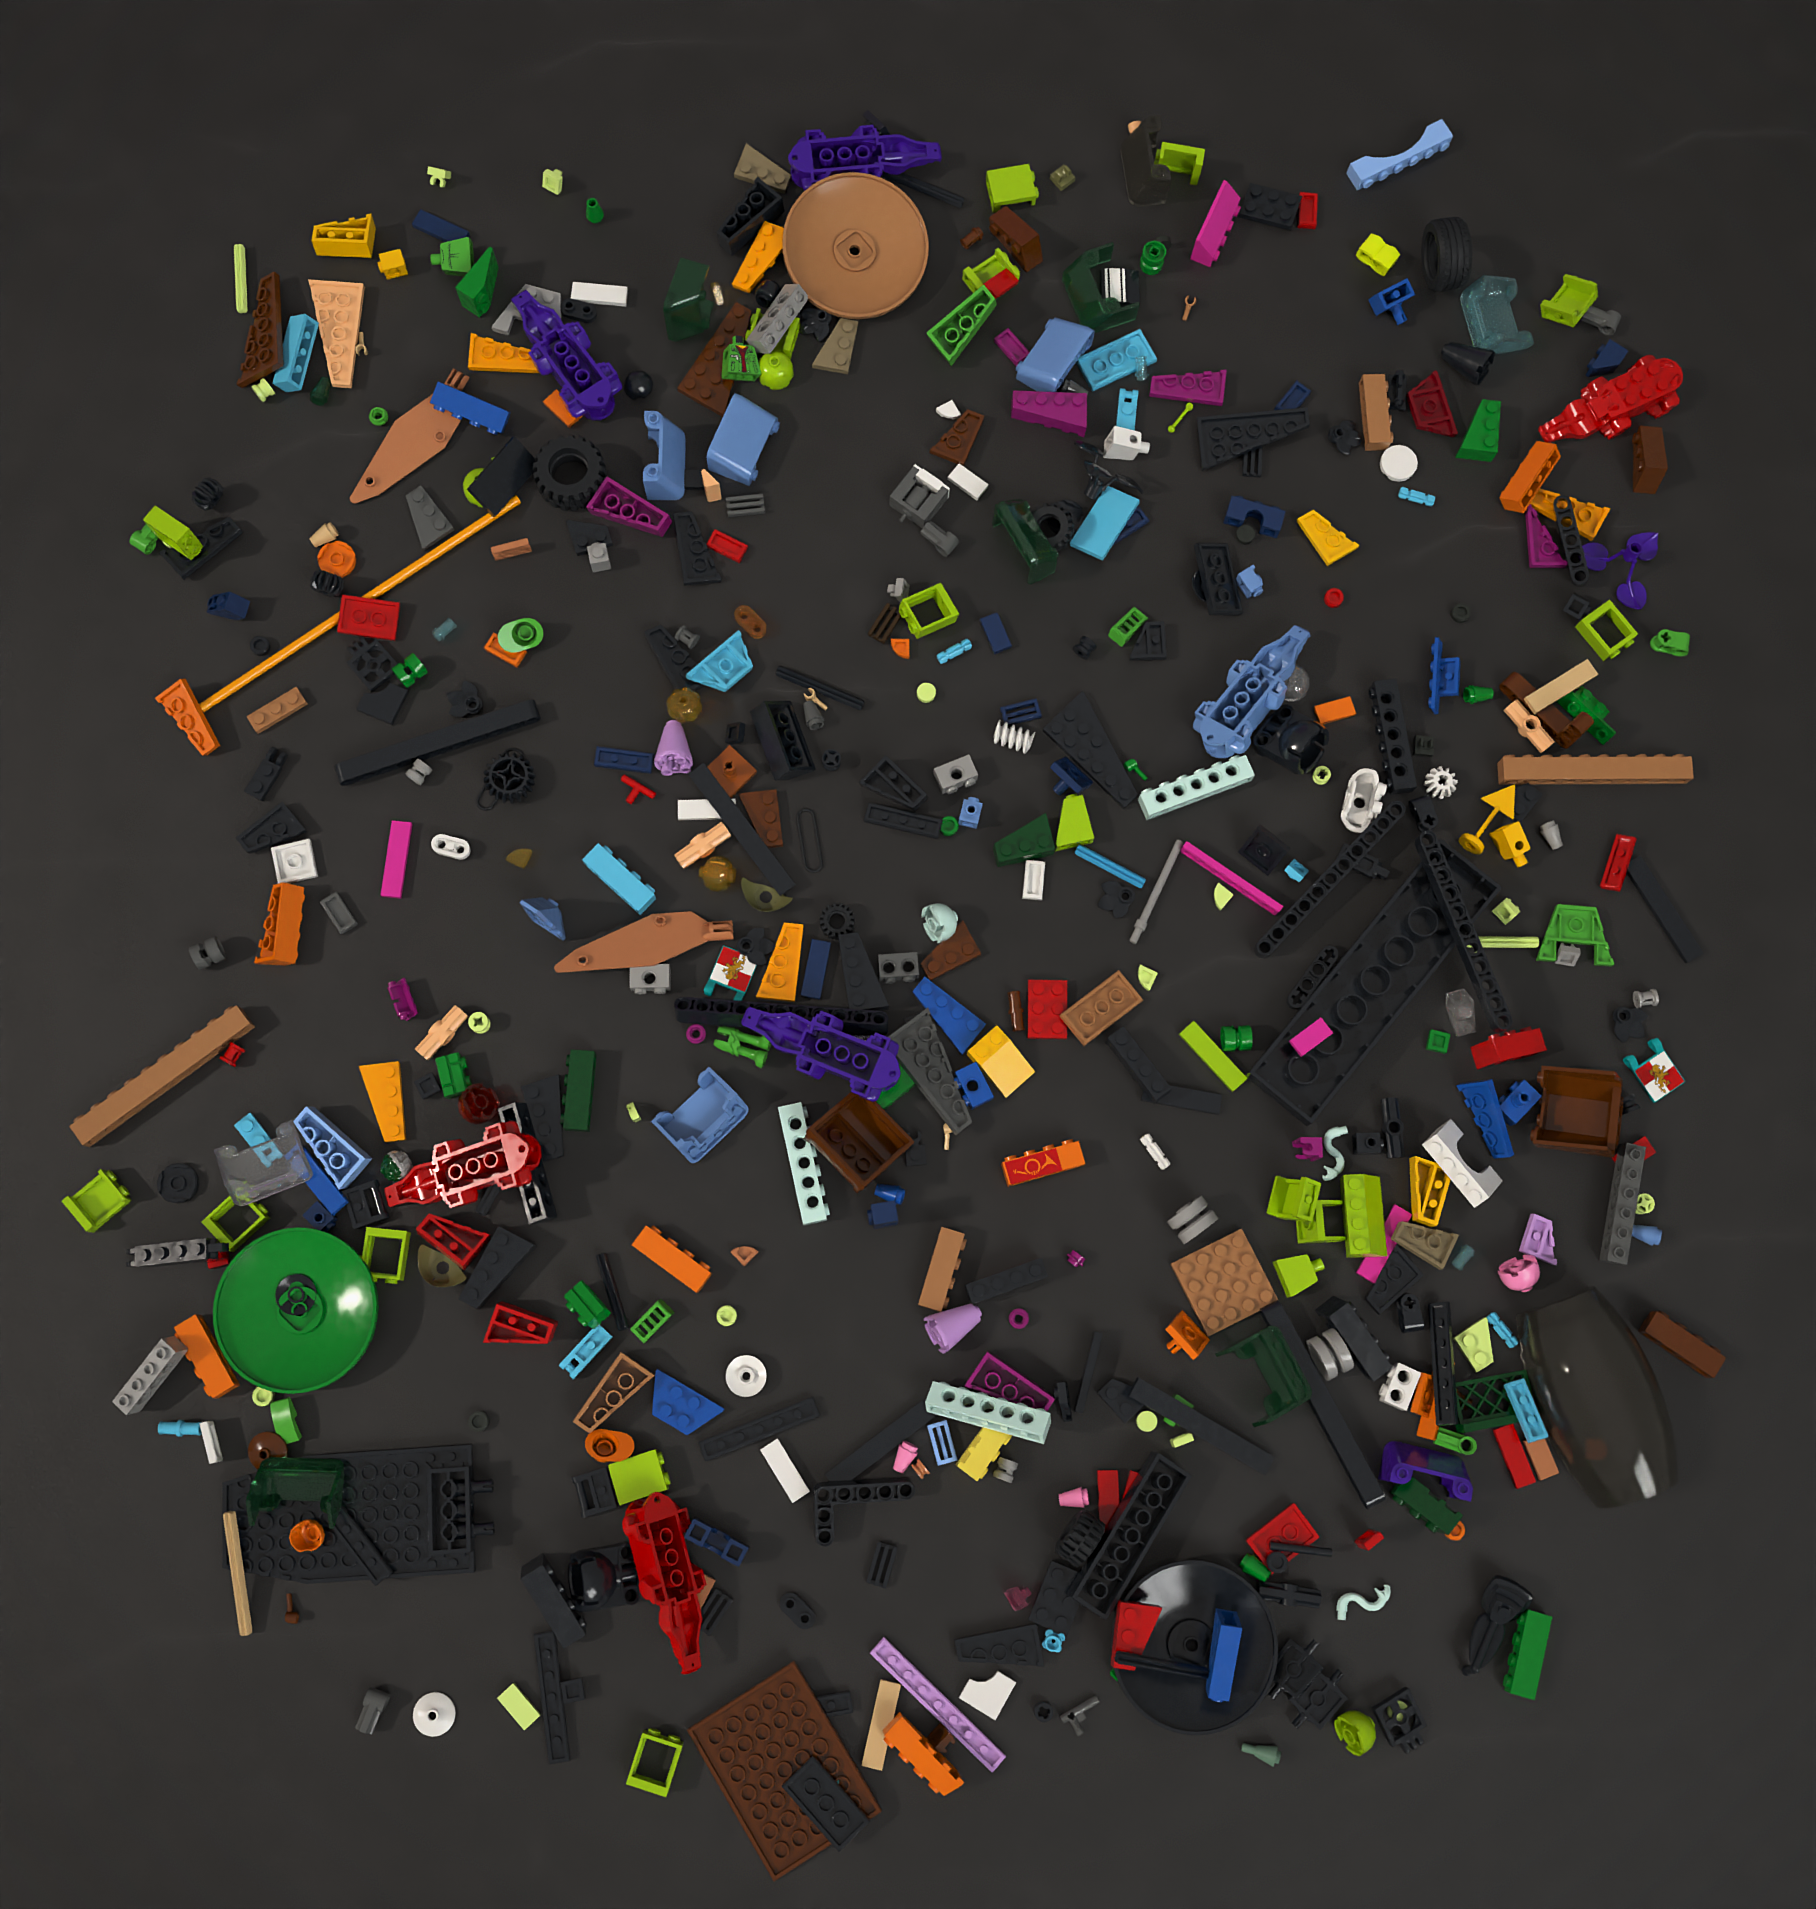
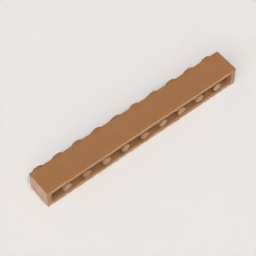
M1569 754L1561 755L1560 757H1553V755H1543L1541 757H1534V755H1524L1522 757L1505 755L1497 763L1499 785H1523L1526 783L1531 785L1687 784L1694 779L1692 756H1684V754H1676L1672 757H1666L1665 754H1657L1654 757H1647L1646 754H1639L1635 757H1628L1627 754L1617 755L1616 757H1609L1608 754L1598 755L1597 757H1591L1588 754L1580 755L1579 757H1572Z
M237 1005L227 1008L222 1016L210 1020L207 1023V1027L195 1031L189 1040L177 1044L171 1053L159 1057L157 1063L144 1068L138 1077L126 1081L124 1087L111 1092L102 1103L94 1104L90 1108L91 1111L76 1117L73 1121L74 1123L69 1127L83 1146L91 1147L229 1046V1042L234 1043L255 1028L243 1009Z

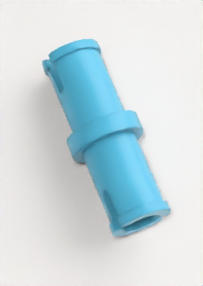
M178 1420L177 1422L160 1421L158 1433L159 1435L176 1434L177 1437H182L183 1435L200 1436L202 1432L199 1423L202 1422H185L184 1420Z

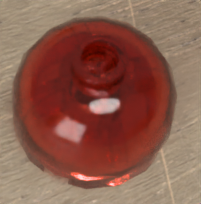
M472 1084L462 1092L458 1099V1110L465 1121L478 1125L484 1124L496 1116L500 1103L498 1096L490 1087L487 1089L483 1087L484 1084Z

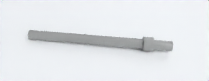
M1176 840L1141 917L1137 919L1134 925L1135 929L1129 940L1133 944L1137 943L1142 931H1145L1148 925L1146 922L1182 848L1183 842L1181 840Z

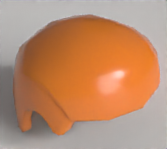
M314 1519L300 1521L291 1529L289 1535L291 1546L298 1552H312L318 1549L324 1542L325 1537L323 1526Z

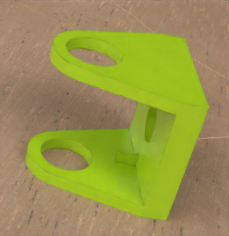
M1317 1200L1312 1222L1296 1221L1298 1244L1346 1241L1345 1236H1325L1323 1207L1343 1205V1201Z

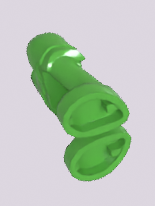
M720 1026L717 1033L727 1036L729 1039L728 1042L715 1039L713 1045L716 1048L726 1051L733 1056H745L754 1060L757 1067H764L768 1057L767 1051L770 1050L771 1043L763 1035L754 1036L727 1026ZM740 1042H744L767 1051L750 1049L741 1046Z

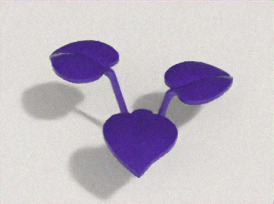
M1647 532L1631 536L1626 543L1627 548L1621 549L1620 552L1607 558L1608 551L1602 544L1587 543L1583 545L1587 567L1590 570H1603L1606 567V562H1610L1620 555H1623L1626 562L1632 563L1626 580L1627 584L1619 585L1616 595L1623 605L1637 610L1642 609L1647 599L1645 587L1638 581L1631 583L1630 579L1637 563V558L1647 561L1656 556L1658 551V533Z

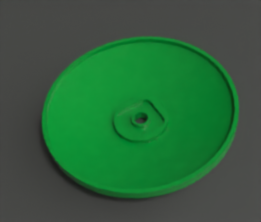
M310 1228L277 1230L263 1235L247 1245L235 1256L224 1271L219 1281L213 1304L215 1336L224 1357L232 1368L244 1379L262 1389L287 1394L318 1390L346 1375L359 1362L368 1349L378 1319L377 1289L373 1276L363 1258L354 1248L339 1237ZM293 1274H301L310 1278L315 1284L317 1293L308 1287H304L301 1282H293L278 1302L282 1306L289 1300L288 1291L292 1287L302 1288L305 1292V1298L301 1302L293 1303L291 1313L294 1314V1308L298 1304L304 1305L305 1311L308 1309L304 1303L307 1295L313 1301L315 1300L312 1308L302 1316L289 1315L283 1312L276 1302L275 1295L279 1283L287 1276ZM293 1289L290 1292V1297L295 1301L299 1300L302 1297L301 1290Z

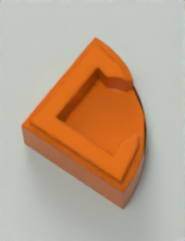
M891 639L893 651L898 656L909 659V639Z

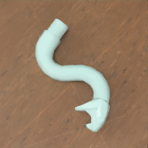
M1346 1126L1333 1127L1325 1133L1324 1147L1336 1159L1337 1163L1334 1168L1324 1166L1327 1170V1175H1322L1324 1181L1336 1178L1343 1171L1344 1157L1332 1146L1331 1140L1335 1137H1340V1135L1347 1134Z
M1384 1584L1385 1588L1380 1591L1374 1588L1379 1597L1376 1602H1369L1355 1592L1344 1594L1337 1602V1619L1346 1620L1349 1601H1356L1368 1611L1380 1610L1390 1597V1585Z

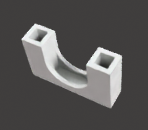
M1450 1119L1437 1128L1422 1146L1475 1208L1493 1194L1501 1184L1502 1179L1490 1165L1477 1173L1463 1161L1457 1149V1141L1463 1136V1133Z

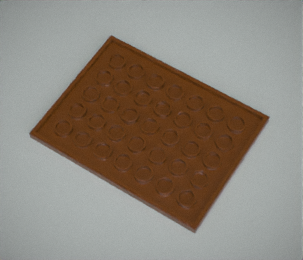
M795 1660L687 1729L773 1881H776L831 1845L829 1840L782 1788V1784L812 1755L817 1758L836 1781L839 1780V1785L869 1819L882 1812L878 1801Z

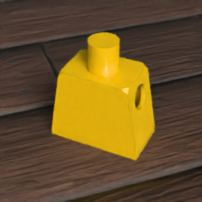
M1519 821L1504 825L1489 833L1504 860L1513 858L1517 868L1528 863L1524 852L1530 850V845Z

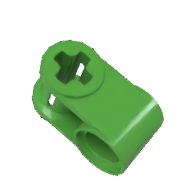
M1663 629L1651 639L1650 646L1657 652L1668 653L1674 656H1686L1689 651L1690 635L1684 632Z

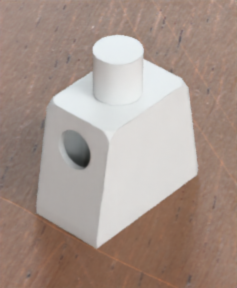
M1114 426L1104 441L1103 458L1134 460L1138 453L1148 454L1150 443L1142 442V434L1138 431Z

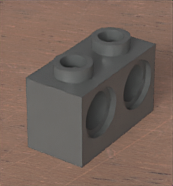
M917 952L878 955L879 980L884 981V984L895 983V980L914 982L915 979L919 978ZM911 964L914 969L911 972H906L903 970V966ZM886 965H891L894 971L886 973L883 968Z

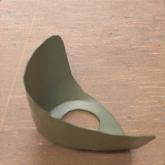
M744 877L741 879V886L746 900L753 908L759 911H775L786 906L793 899L785 895L780 896L772 887L750 882ZM764 891H768L772 895V900L768 903H763L760 900V894Z
M420 1245L418 1250V1268L421 1276L427 1283L435 1287H450L466 1280L464 1273L452 1260L438 1251L425 1245ZM442 1261L449 1264V1271L446 1274H439L436 1269L438 1263Z

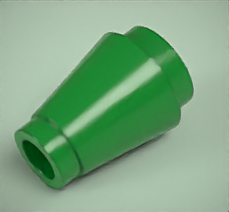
M590 198L587 200L586 218L592 223H599L604 216V212L597 200Z
M1470 685L1464 689L1463 699L1466 703L1469 702L1470 704L1492 699L1493 689Z
M1247 1553L1239 1565L1243 1569L1242 1572L1263 1582H1266L1271 1575V1571L1254 1554Z

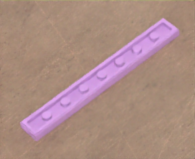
M885 1637L870 1651V1654L991 1772L1006 1758V1755Z

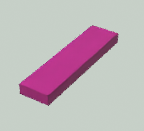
M392 821L381 889L382 897L402 898L412 831L411 822Z
M1396 1204L1392 1206L1384 1221L1387 1257H1364L1356 1274L1371 1283H1375L1396 1245V1242L1392 1241L1391 1237L1398 1222L1408 1223L1412 1216L1411 1213Z

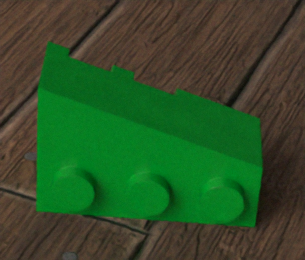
M1482 399L1473 415L1455 458L1487 462L1493 460L1498 453L1501 401Z

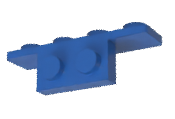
M1435 637V644L1431 646L1434 661H1431L1430 664L1433 679H1430L1429 682L1432 697H1429L1428 705L1434 714H1439L1440 697L1459 696L1461 660L1459 657L1442 658L1443 644L1439 637Z

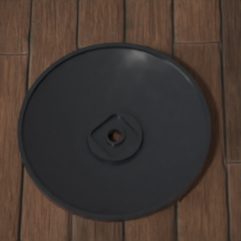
M1181 1560L1167 1563L1141 1577L1126 1593L1123 1600L1162 1607L1142 1655L1208 1668L1216 1608L1237 1612L1242 1632L1229 1701L1215 1702L1208 1698L1206 1692L1207 1679L1203 1680L1136 1667L1135 1671L1113 1668L1117 1681L1128 1700L1148 1720L1166 1730L1179 1734H1214L1229 1729L1243 1721L1259 1706L1266 1696L1275 1675L1278 1659L1275 1625L1259 1593L1235 1572L1221 1565L1202 1560ZM1115 1614L1114 1621H1113V1624H1112L1111 1637H1110V1651H1111V1655H1112V1646H1113V1637H1114V1628H1115L1116 1614ZM1189 1639H1195L1197 1642V1647L1192 1651L1186 1648V1642Z

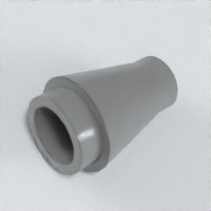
M1554 820L1539 826L1541 829L1539 832L1551 846L1552 850L1563 846L1558 824H1555Z

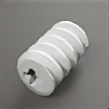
M999 720L993 736L994 743L997 744L1001 740V746H1005L1008 742L1009 749L1016 745V751L1023 747V753L1026 754L1031 747L1035 732L1030 736L1027 729L1023 734L1022 727L1015 731L1014 724L1009 729L1008 722L1001 726V720Z

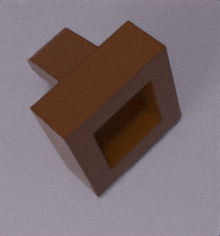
M941 1722L926 1738L939 1753L947 1752L945 1747L949 1742L953 1745L955 1743L953 1735Z

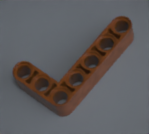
M1512 672L1499 685L1500 690L1512 702L1518 699L1527 711L1534 715L1524 701V698L1535 692L1536 689L1519 673ZM1553 704L1534 715L1539 718L1541 727L1548 735L1565 749L1569 748L1594 724L1593 718L1583 711L1570 721Z

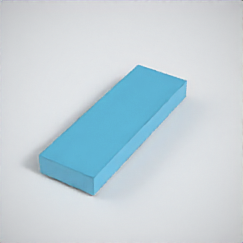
M1522 1378L1504 1384L1528 1444L1549 1437L1525 1379Z

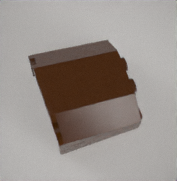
M1541 1066V1071H1538L1537 1082L1543 1088V1095L1540 1094L1542 1097L1539 1099V1106H1541V1114L1537 1115V1125L1539 1126L1531 1130L1530 1138L1533 1144L1540 1148L1614 1158L1616 1146H1618L1620 1141L1623 1097H1621L1622 1079L1615 1071Z

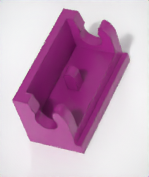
M1299 1137L1292 1141V1147L1302 1148L1303 1155H1295V1158L1310 1160V1162L1323 1158L1322 1137Z

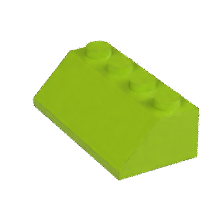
M1366 1174L1343 1175L1340 1178L1341 1200L1343 1201L1342 1212L1344 1235L1346 1237V1258L1387 1257L1380 1177Z

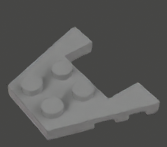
M525 284L518 292L519 294L527 290L537 302L554 309L560 319L562 318L560 293ZM512 301L492 325L494 332L509 335L514 319L522 320Z

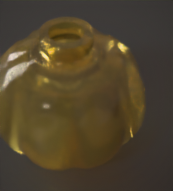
M689 687L673 690L666 701L669 716L679 723L696 720L702 711L700 695Z
M714 856L708 859L704 866H700L699 877L703 879L704 885L709 890L721 892L729 888L730 883L734 884L736 868L732 867V862L728 858Z

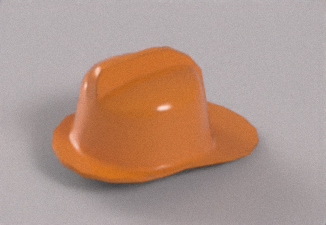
M597 1429L588 1434L585 1440V1448L588 1454L599 1462H621L632 1455L634 1441L631 1436L623 1432Z

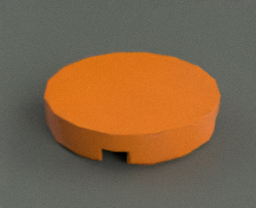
M342 541L325 544L317 556L318 565L322 571L331 572L341 578L349 575L356 565V555L352 547Z

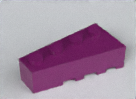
M1013 391L1011 418L1033 424H1043L1047 428L1054 427L1061 429L1062 432H1072L1084 437L1087 428V393Z
M607 476L586 506L592 515L663 537L672 523L667 513Z
M987 1350L965 1383V1386L996 1398H1004L1008 1402L1015 1404L1023 1403L1034 1409L1041 1408L1048 1411L1055 1400L1054 1395L989 1350Z

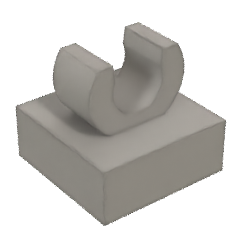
M897 578L896 585L889 584L887 592L891 593L890 596L896 597L901 603L902 599L908 597L910 585L904 578Z
M1561 943L1556 954L1555 964L1574 967L1581 954L1580 948H1576L1574 944L1564 946V943Z

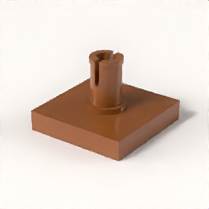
M730 745L708 766V769L730 798L757 773V770Z

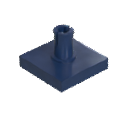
M1067 757L1055 761L1050 766L1061 778L1053 787L1054 792L1060 796L1069 786L1078 794L1088 789L1094 783Z

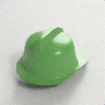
M532 618L515 620L501 627L498 632V643L505 651L511 653L533 648L542 641L544 635L543 628L538 621Z

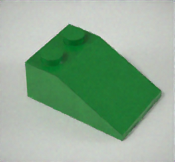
M490 246L455 287L461 305L479 318L490 308L499 268L493 249Z

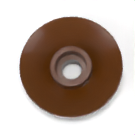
M265 1431L253 1437L248 1447V1456L252 1465L260 1471L285 1463L288 1457V1448L280 1435ZM263 1451L267 1453V1457L263 1455Z

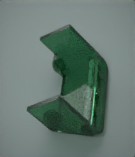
M1113 242L1085 251L1062 274V282L1080 324L1095 330V333L1136 320L1140 306L1139 302L1121 307L1116 298L1108 297L1102 299L1090 269L1111 260L1114 248Z
M680 258L663 306L668 340L678 342L703 333L705 329L708 330L710 325L709 317L714 306V302L705 300L704 282L710 268L708 265Z
M1013 499L995 504L992 525L995 527L1001 523L1004 524L1030 567L1028 585L1054 573L1057 558L1059 557L1055 547H1051L1030 512L1028 502L1022 499Z
M1268 1326L1215 1353L1216 1357L1234 1351L1236 1356L1242 1360L1254 1357L1272 1393L1266 1396L1263 1402L1264 1409L1268 1415L1252 1423L1253 1427L1272 1422L1305 1403L1312 1396V1389L1282 1332L1276 1326Z
M270 1457L263 1460L245 1500L249 1526H254L259 1511L269 1512L278 1507L280 1500L321 1501L320 1509L328 1514L329 1529H334L342 1506L345 1472L343 1462L337 1459Z

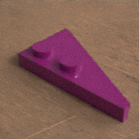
M1529 504L1525 511L1529 568H1565L1567 561L1561 558L1557 551L1559 548L1552 541V537L1545 525H1541L1537 518L1536 510Z

